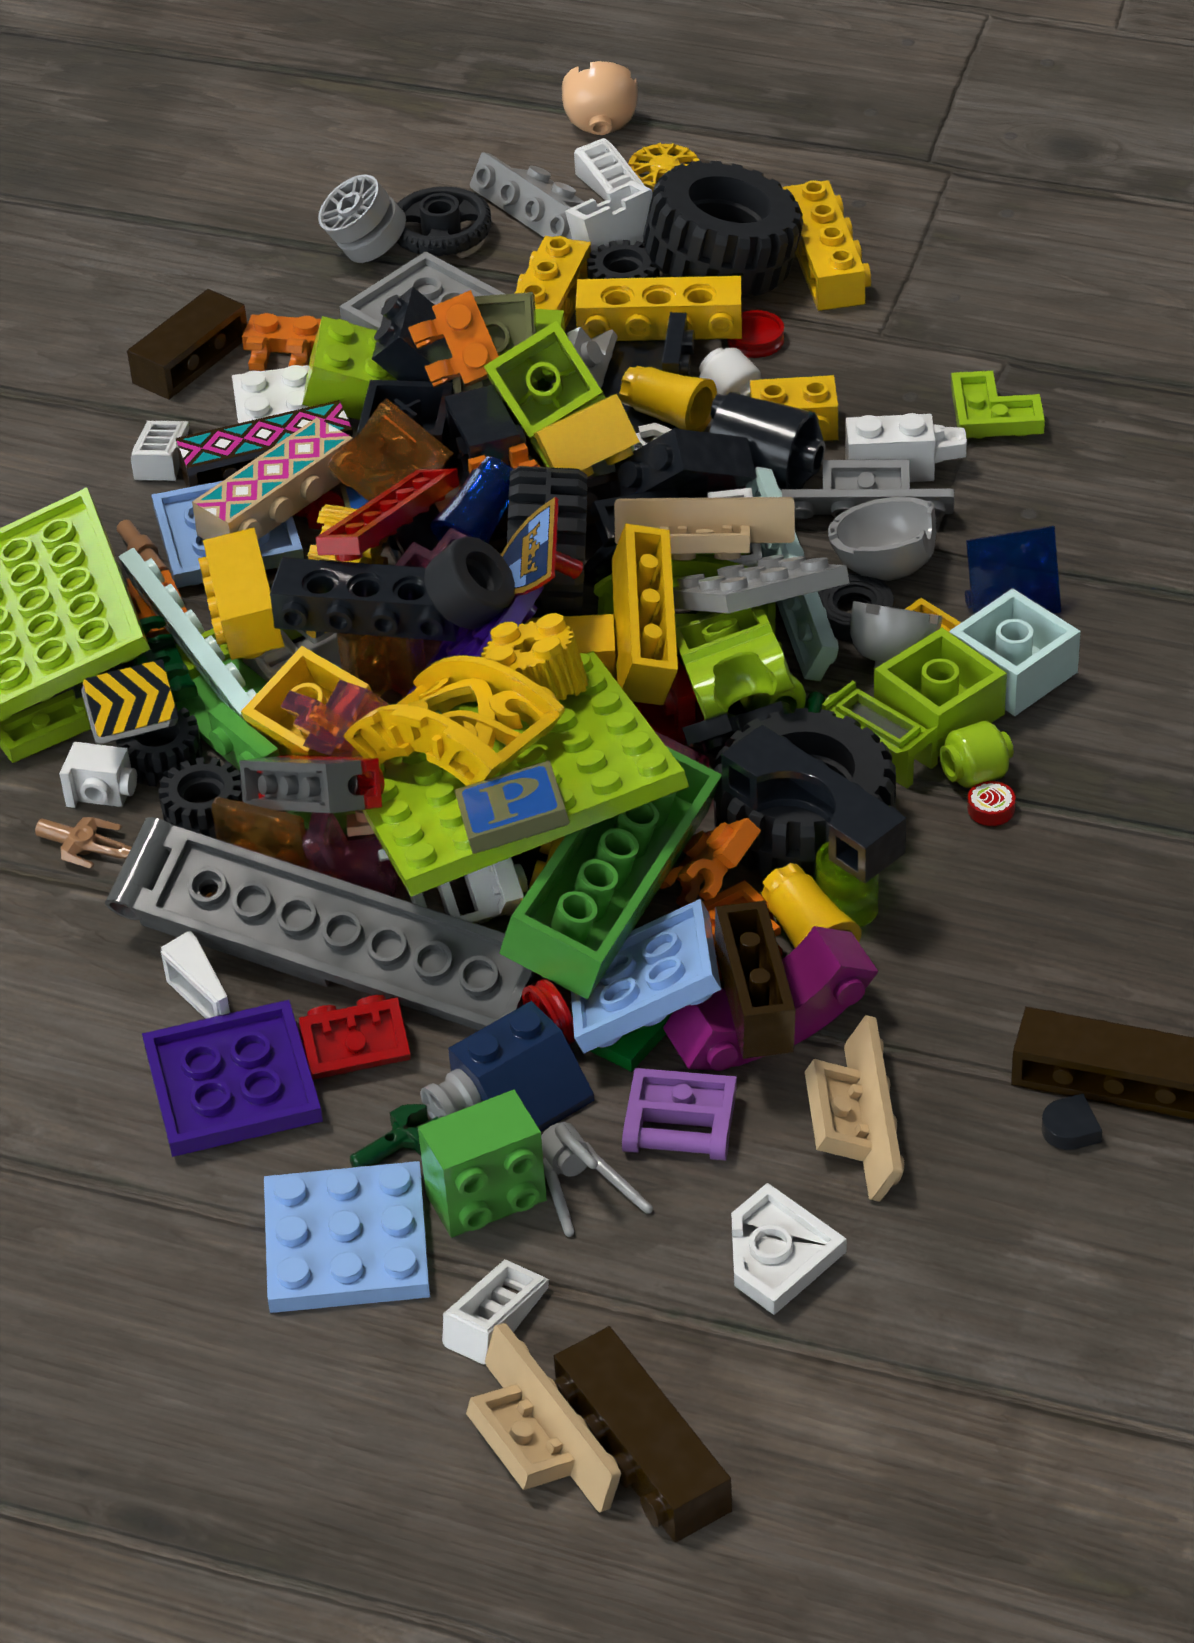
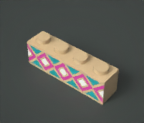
M316 417L192 501L197 536L205 540L254 527L257 539L259 540L357 472L353 437Z

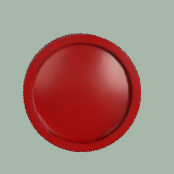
M762 310L742 312V339H727L728 347L739 349L749 358L770 356L779 351L784 344V323L777 315Z
M547 979L537 981L535 986L529 985L525 987L522 991L523 1005L532 1001L562 1030L568 1044L575 1041L573 1018L557 988Z

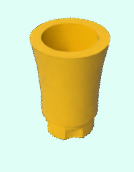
M641 366L629 367L622 377L619 392L620 401L624 405L633 407L637 412L655 417L679 429L700 432L706 429L712 419L710 415L711 406L717 395V388L712 379L688 377L665 372L653 367L644 368Z
M789 863L785 867L776 868L763 881L764 888L761 895L768 902V909L780 923L794 948L804 940L814 926L852 932L857 941L860 942L862 936L860 926L841 911L823 892L813 877L806 874L798 864Z

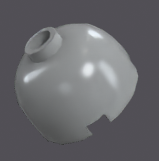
M854 601L850 620V635L854 647L861 656L875 661V669L940 629L942 616Z

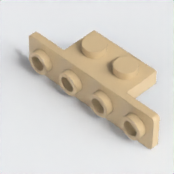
M792 497L617 499L614 504L615 542L617 544L625 523L670 530L671 560H692L696 558V553H714L715 559L735 560L741 558V553H750V543H792L795 540V502Z
M865 1015L844 1045L847 1067L813 1059L805 1070V1078L816 1150L863 1161L869 1199L880 1202L890 1188L900 1181L904 1171V1158L900 1155L896 1134L897 1118L893 1115L889 1093L890 1079L886 1076L883 1059V1040L879 1036L876 1017Z
M506 1323L495 1325L485 1357V1364L503 1388L471 1397L466 1412L467 1416L523 1490L571 1476L598 1512L609 1510L621 1476L615 1459L604 1450L588 1429L585 1420L576 1414L559 1392L553 1379L544 1373L530 1355L525 1343L516 1337Z

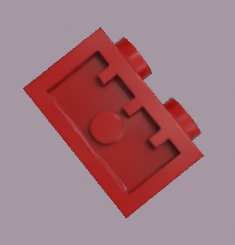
M372 995L356 1002L357 1006L337 1009L335 1005H323L309 1010L307 1016L299 1017L301 1040H303L312 1079L410 1060L411 1054L398 997L386 999L384 995Z

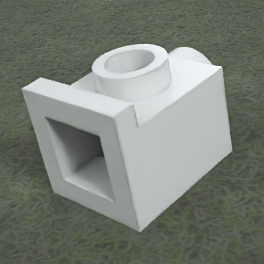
M74 742L59 773L66 807L75 808L78 802L123 807L127 796L134 794L137 784V772L135 768H131L128 749L122 747Z

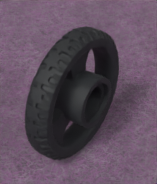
M447 186L426 188L409 194L397 203L405 213L406 222L421 223L422 235L414 233L405 227L400 238L397 240V244L402 248L416 254H422L425 251L433 256L461 253L481 243L491 229V210L487 202L476 193L463 188ZM476 221L471 227L461 232V222Z

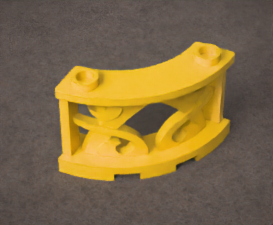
M451 656L434 662L413 680L417 688L395 705L382 706L370 711L353 724L343 737L363 758H379V767L391 758L409 756L414 751L426 753L428 762L443 768L468 786L491 779L541 737L548 734L565 712V708L550 689L539 686L525 675L506 665L476 656ZM462 703H478V713L467 710L451 711L455 706ZM520 719L530 726L523 733L515 731L523 728ZM495 739L507 745L498 753L493 750Z

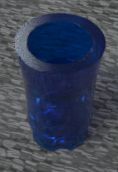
M486 457L477 469L472 470L451 502L431 522V530L437 539L445 546H449L456 539L466 536L481 539L489 544L504 511L509 505L510 471L513 468L503 463L500 459Z

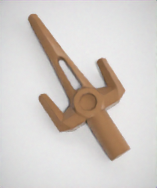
M83 817L75 827L42 818L38 821L35 828L36 836L62 843V860L87 868H93L94 863L77 856V854L86 855L93 852L126 859L132 848L97 834V827L120 830L122 826L94 817Z

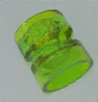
M829 841L823 844L816 856V882L841 911L856 922L860 928L872 922L878 914L879 874L866 884L830 861Z

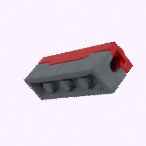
M285 755L239 760L243 808L338 813L382 807L381 795L384 791L385 781L383 773L379 768V758Z

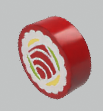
M985 781L976 784L968 793V814L975 822L982 825L997 826L1004 824L1015 813V793L1008 785L997 781Z

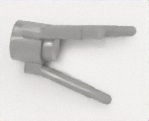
M556 1123L543 1132L541 1139L542 1151L545 1157L543 1159L544 1175L547 1179L559 1221L567 1237L574 1235V1228L558 1178L560 1173L565 1176H575L584 1171L587 1166L590 1169L596 1168L644 1213L650 1214L653 1211L652 1205L597 1155L591 1145L583 1140L571 1123Z

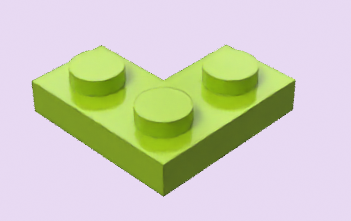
M993 371L951 373V391L957 427L965 429L966 438L1044 434L1045 419L1040 394L997 396Z

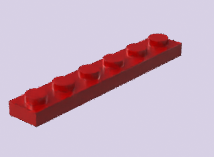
M457 468L419 469L414 471L317 536L316 546L318 555H335V560L341 562L362 558L363 552L369 548L379 546L380 540L396 534L400 526L413 522V517L419 513L429 511L430 505L444 500L446 494L458 487Z

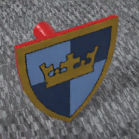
M556 497L545 503L524 521L501 553V556L512 571L515 582V596L525 595L542 587L555 578V570L573 579L578 578L583 570V563L556 550L559 501Z

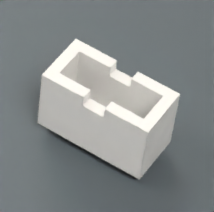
M631 180L605 192L607 200L599 204L596 203V200L590 199L565 211L572 239L591 242V252L593 250L598 252V246L602 244L608 248L611 241H616L617 245H622L623 240H630V245H634L636 241L643 242L644 228L653 193L652 189Z

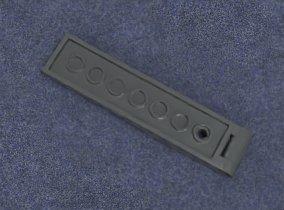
M155 817L145 819L105 901V905L111 911L130 920H140L142 926L175 937L191 931L202 946L328 987L331 981L370 995H384L386 999L398 997L400 1005L478 1031L523 1006L522 991L525 987L532 985L536 976L535 972L499 954L505 933L177 827ZM211 892H217L215 895L211 897H205L207 894Z

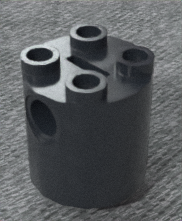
M730 392L726 396L721 394L715 396L710 412L713 421L709 433L747 437L754 468L772 469L780 490L802 489L805 482L819 472L825 456V442L820 430L819 419L815 412L772 401L751 398L737 392Z

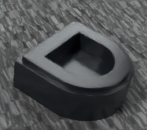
M1083 1093L1055 1100L1044 1109L1042 1114V1134L1045 1140L1052 1146L1064 1150H1074L1102 1143V1129Z

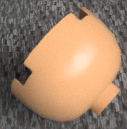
M590 62V69L579 72V66L571 69L563 79V106L569 120L580 130L595 135L612 133L623 128L635 113L638 99V83L636 79L633 80L631 78V71L622 65L613 62Z

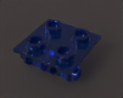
M1054 525L966 540L970 590H966L964 595L967 608H972L973 615L1012 588L1053 614L1061 612Z

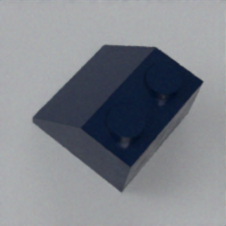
M532 1001L448 1048L451 1071L455 1069L464 1071L475 1084L482 1101L515 1089L541 1132L594 1101V1093L562 1030Z

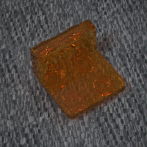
M386 398L379 404L359 435L331 458L328 467L343 484L352 487L365 499L371 501L416 470L443 469L453 455V452Z

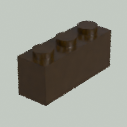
M210 289L205 290L127 350L132 383L170 400L243 343L242 335L247 326L245 304Z
M766 901L715 906V953L743 1059L793 1053L796 1009Z

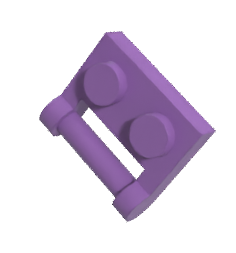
M635 1068L623 1128L622 1151L639 1153L640 1148L703 1153L710 1154V1159L726 1161L737 1092V1077ZM643 1122L712 1127V1133L644 1128Z

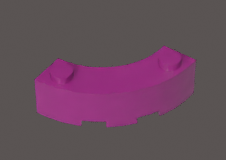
M814 926L804 940L789 955L782 959L796 1009L794 1045L825 1027L846 1008L858 1002L864 996L865 989L879 972L852 932ZM725 988L713 993L703 1003L697 1005L689 1004L674 1011L663 1027L688 1069L722 1071L765 1057L743 1059Z

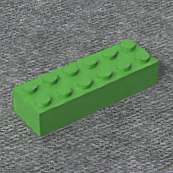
M667 747L684 769L689 787L566 835L512 914L499 954L588 1000L708 813L722 774Z

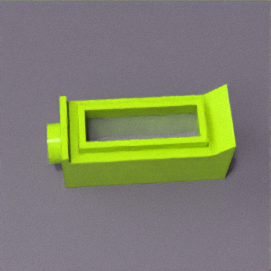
M852 680L837 693L829 695L822 704L823 710L834 711L836 717L842 719L845 716H849L861 724V729L868 727L880 738V742H883L892 754V763L896 767V782L908 789L913 785L914 759L930 769L938 764L939 726L929 729L923 727L856 688L855 681Z

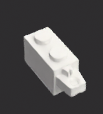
M908 413L893 416L865 415L862 417L846 418L845 459L910 460V482L934 481L935 463L966 457L967 439L965 429L933 424L932 414Z

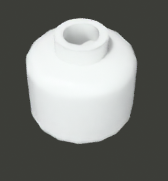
M717 348L704 358L699 367V372L701 373L699 378L712 379L716 385L717 394L725 396L730 392H737L750 397V380L761 379L760 370L737 348Z

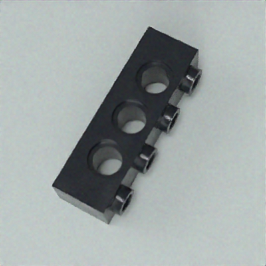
M282 557L270 591L274 627L277 629L456 642L460 628L448 621L432 603L424 583L426 568Z

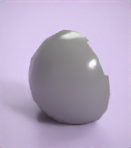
M890 497L871 500L853 506L838 515L829 525L828 537L830 544L843 565H847L849 569L861 576L877 578L883 581L910 576L925 565L934 552L936 539L934 504L931 501L914 497Z

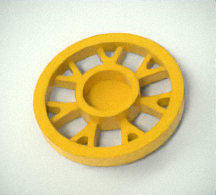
M657 143L642 147V149L634 153L628 165L643 184L652 189L653 192L654 186L657 184L656 182L667 171L672 170L675 166L680 165V163L700 160L689 148L675 145L674 143ZM639 161H646V162H649V163H638V162H639ZM649 171L648 175L644 177L639 176V174Z

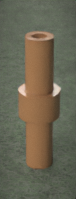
M123 520L117 525V532L128 545L127 551L134 547L144 561L152 558L160 571L169 570L158 556L156 545L147 535H141L130 520Z

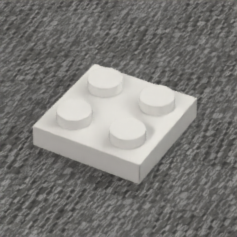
M292 365L282 369L249 371L244 374L232 375L238 423L307 408L308 406L302 405L309 365Z

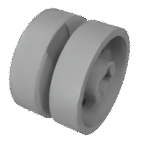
M366 174L354 176L337 186L323 202L318 216L320 226L337 243L347 257L357 263L374 260L387 252L400 238L406 224L404 211L373 176Z

